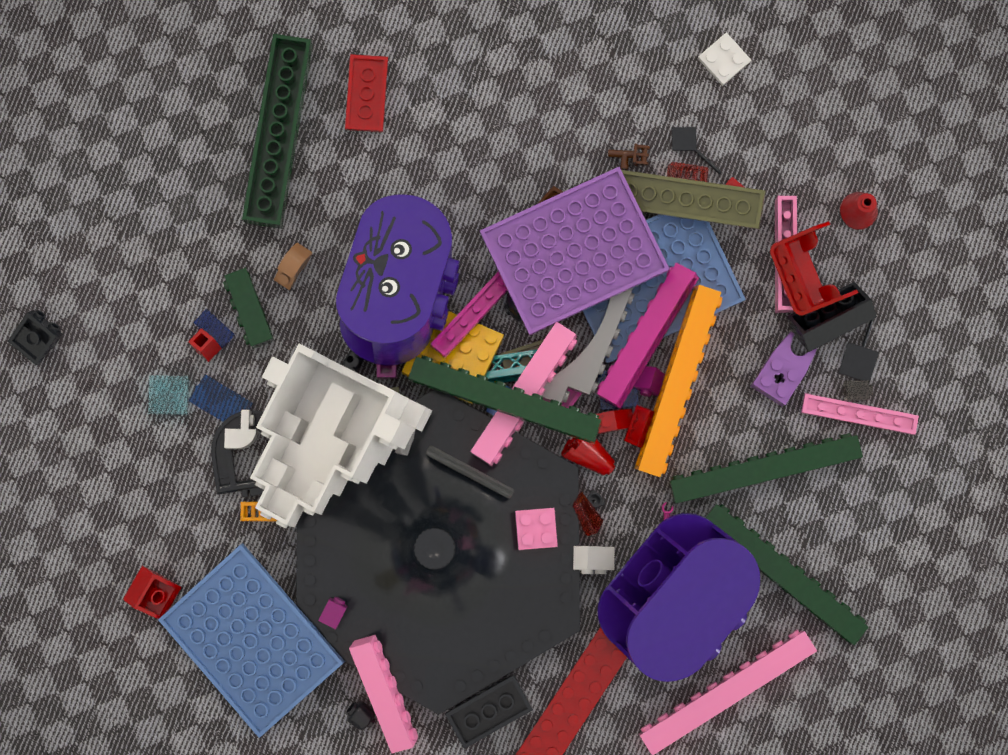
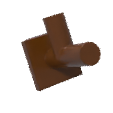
M635 143L634 151L609 149L608 157L621 158L620 169L628 170L629 158L633 159L635 166H648L646 161L649 158L647 152L650 150V146Z

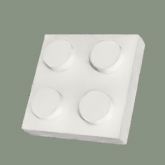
M727 32L698 56L700 62L722 86L751 62V59Z

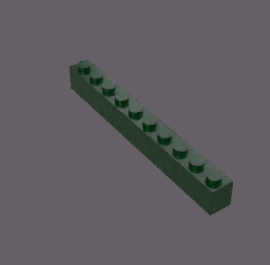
M422 355L421 358H415L408 377L411 382L595 444L602 424V420L598 419L599 415L588 412L586 415L580 413L581 409L574 406L566 408L561 406L562 403L551 399L548 402L543 400L541 395L532 393V396L525 394V390L514 387L510 389L503 382L495 380V383L487 381L488 378L483 375L477 374L475 377L469 375L470 372L465 369L459 368L458 371L451 369L450 364L440 362V364L434 363L433 359Z
M851 433L840 435L838 440L833 441L831 437L821 440L822 444L814 445V442L803 444V448L796 450L795 446L784 449L785 453L778 455L777 451L766 453L765 458L759 459L758 456L747 458L745 463L740 464L739 460L728 463L729 467L721 468V465L710 467L709 472L705 473L701 469L691 472L692 476L684 477L683 474L673 476V480L669 481L673 502L677 504L863 458L858 436H852Z
M715 504L705 518L744 546L754 556L760 572L850 645L855 646L869 628L865 624L867 621L858 614L856 616L850 612L851 608L844 602L841 604L835 600L836 596L829 590H822L819 587L821 584L812 577L811 579L804 575L806 572L798 565L794 567L789 563L790 559L785 554L781 553L779 555L774 551L775 546L767 540L764 543L759 539V533L752 528L748 530L743 526L745 522L737 516L735 518L729 514L730 510L723 504Z

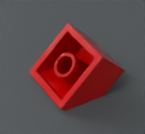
M142 566L122 600L133 608L159 619L170 609L182 587L157 572Z

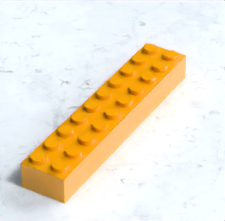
M697 285L693 288L662 387L653 409L655 413L634 469L661 477V474H665L668 463L665 462L667 456L672 454L674 448L672 441L674 437L678 436L680 426H677L679 419H683L686 412L684 407L685 401H689L692 394L690 386L692 382L696 381L698 375L696 368L698 363L701 364L704 357L702 349L709 342L710 334H708L711 326H714L717 317L714 315L715 310L722 303L723 297H720V291L702 285Z

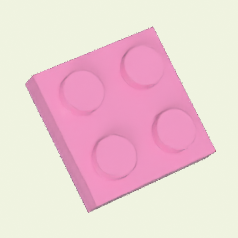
M554 508L515 511L518 550L558 547Z

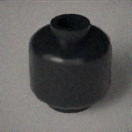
M363 701L353 702L346 711L347 721L359 730L372 727L376 720L374 718V709Z

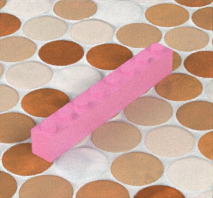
M556 322L513 388H521L525 390V394L531 396L532 393L542 396L546 390L544 389L546 383H551L556 375L554 371L558 365L561 367L565 362L567 351H572L577 343V340H575L577 338L576 334ZM497 411L470 452L490 466L494 463L497 464L503 455L501 451L504 447H509L513 441L511 436L515 430L519 431L524 421Z

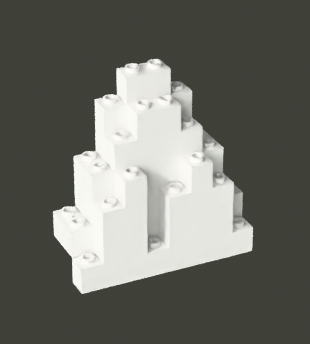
M298 344L288 364L272 356L262 378L268 380L267 385L275 388V391L256 428L262 430L261 435L270 440L250 479L256 481V486L264 489L255 508L261 511V516L269 520L271 518L276 519V524L287 528V526L295 528L303 511L312 516L314 513L322 515L330 497L333 494L340 496L348 480L357 484L360 481L367 484L375 466L378 463L385 466L393 449L397 450L398 447L405 449L415 429L423 431L432 410L301 344Z

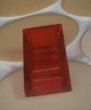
M671 162L668 164L667 177L707 182L708 167ZM683 170H685V177H684V178H682V171H683ZM690 171H693L692 179H690ZM698 171H701L700 180H697Z
M581 492L577 496L573 507L586 536H590L599 531L603 519L583 492Z

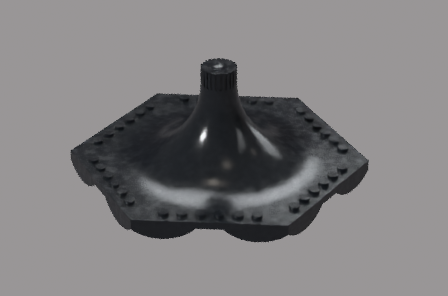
M432 390L415 400V402L432 410V413L423 431L421 432L416 429L408 456L397 454L395 449H393L385 466L380 463L375 466L367 484L361 481L357 484L348 480L340 496L333 494L330 497L322 515L314 513L312 516L304 511L302 512L297 522L296 605L342 659L354 667L356 665L349 647L355 640L376 635L377 640L382 644L383 655L389 661V670L396 679L398 692L439 715L580 631L579 570H573L574 546H579V485L577 466L517 432H514L511 436L513 441L509 447H504L501 451L503 455L500 461L490 466L470 451L492 418L452 395ZM432 445L513 488L514 493L512 497L508 499L427 456L426 451L428 447ZM554 508L558 547L518 550L515 511ZM335 596L345 601L344 604L347 605L336 629L318 621L329 598L334 599Z

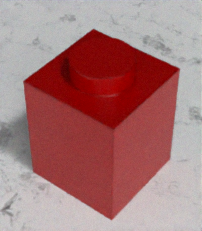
M202 328L188 341L193 349L208 362L222 349L216 340Z

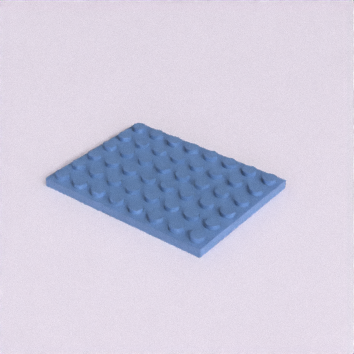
M656 215L646 220L669 269L674 267L675 263H678L696 272L699 279L695 286L702 285L721 292L720 297H723L722 303L719 308H716L714 315L746 300L709 222L665 215ZM667 272L639 284L638 287H634L632 291L635 294L631 305L627 304L625 311L628 312L624 322L620 321L618 329H621L617 340L613 339L610 345L613 347L612 353L609 358H605L607 364L618 359L619 351L626 346L628 336L637 328L639 318L646 313L650 300H654L659 285L664 283L667 278ZM692 291L663 338L680 330ZM610 298L582 311L594 336L604 319Z
M243 543L158 619L259 738L345 662Z

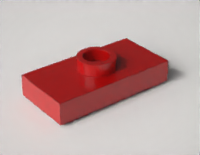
M636 405L624 441L642 448L655 411L641 405Z

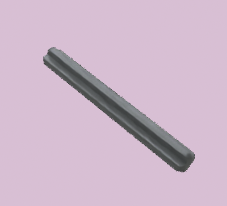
M432 445L428 447L426 451L427 456L508 499L512 497L514 493L513 488Z

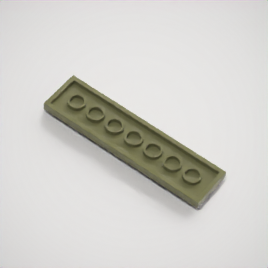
M621 170L641 212L752 229L760 228L766 194L765 190Z

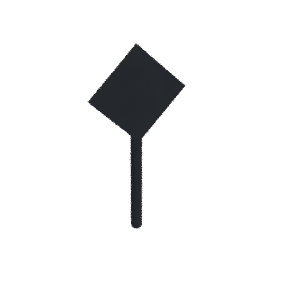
M672 127V151H694L718 174L722 173L696 148V127Z

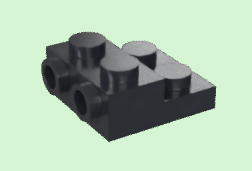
M39 310L27 312L7 341L35 365H39L48 351L54 348L63 335L59 331L60 327L56 323H49L45 319L46 315Z

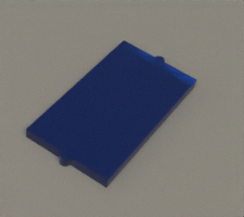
M206 374L199 385L195 386V391L189 399V402L222 422L233 414L241 412V410H250L253 405L249 400Z

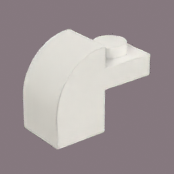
M241 410V429H225L224 448L245 449L255 442L258 430L251 429L255 422V416L251 414L252 411Z

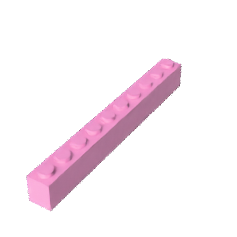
M795 630L788 635L789 639L782 642L780 640L773 644L772 650L760 652L755 656L757 659L753 662L746 661L739 666L740 670L733 673L731 671L724 675V680L717 684L716 681L706 687L707 691L704 693L698 692L691 696L690 702L678 704L673 708L675 711L671 714L664 713L657 718L658 722L651 725L649 723L640 729L642 732L639 733V736L651 755L658 753L817 652L806 632Z

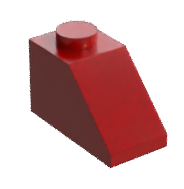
M632 409L598 413V419L602 420L598 435L628 429L633 416Z

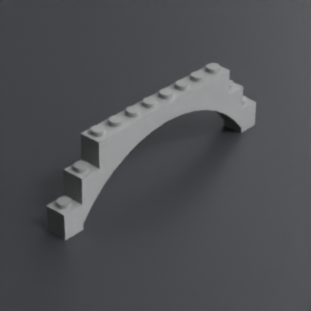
M634 287L610 298L606 314L597 333L585 350L572 363L558 372L551 383H546L544 386L546 390L542 395L543 399L548 401L553 399L566 403L570 392L567 391L568 388L589 397L591 392H596L599 384L596 382L598 375H603L606 367L603 364L606 357L609 358L612 353L613 347L610 345L613 339L617 340L621 330L618 329L620 321L624 322L628 312L625 311L627 304L631 305L635 294L632 291Z

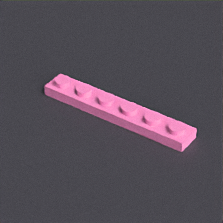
M806 393L804 394L801 413L911 435L916 434L919 418L918 415Z

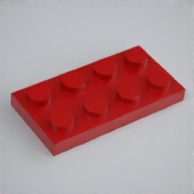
M350 54L345 130L383 132L388 57Z

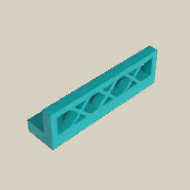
M538 349L496 355L492 361V364L495 366L485 376L488 378L487 381L495 383V380L503 383L517 381L527 367L520 364L519 361L527 356L532 359ZM504 360H511L513 364L510 368L504 369L500 366Z

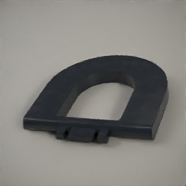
M250 410L252 411L251 414L255 416L254 426H251V429L262 432L256 426L263 411ZM238 412L227 418L219 426L212 440L211 456L216 492L219 495L242 491L243 498L248 497V490H250L251 496L262 495L264 489L256 486V481L246 480L237 482L233 449L224 448L225 429H241V412Z

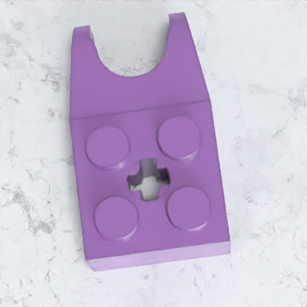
M790 332L770 354L750 385L781 407L786 405L805 376L817 350L814 349L803 356L795 355L791 350L793 332ZM779 375L781 377L782 382H779L777 384L775 382L776 379L774 378V376L777 377Z

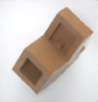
M296 243L280 262L274 281L290 290L299 273L307 266L313 252Z

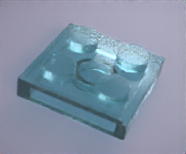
M149 375L148 414L188 415L189 376Z

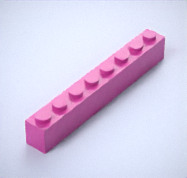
M675 263L674 267H671L667 272V278L664 283L659 285L654 300H650L646 313L639 318L637 328L634 332L630 333L626 346L619 351L617 361L614 365L610 366L606 379L599 384L597 394L601 399L619 409L622 407L697 283L699 277L696 272L678 263Z

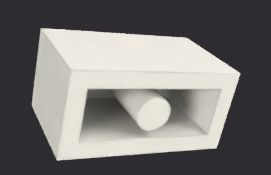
M574 546L573 570H581V574H593V570H595V574H606V570H614L615 547Z

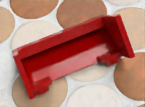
M829 221L776 242L770 249L771 257L791 306L798 315L808 314L858 293L857 290L841 296L838 288L832 284L822 287L808 251L817 246L818 239L815 231L831 225Z

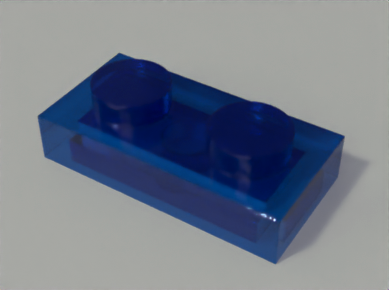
M207 309L193 322L212 336L222 349L235 336L230 329Z

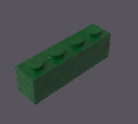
M245 267L224 275L226 279L223 282L224 287L232 295L230 303L233 310L237 309L239 314L236 317L240 328L244 327L246 332L243 335L246 345H250L254 349L275 341L247 268Z

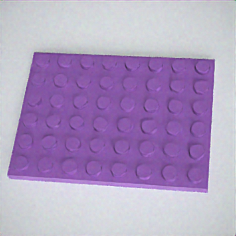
M620 167L480 230L485 245L529 336L670 270Z

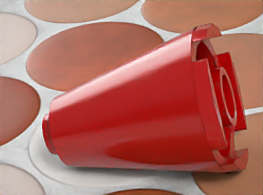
M851 193L842 201L840 216L846 225L852 229L863 230L868 228L875 222L878 216L877 201L869 193Z
M573 437L571 440L568 439L561 451V456L602 476L611 474L615 468V460L597 438L595 444H591Z

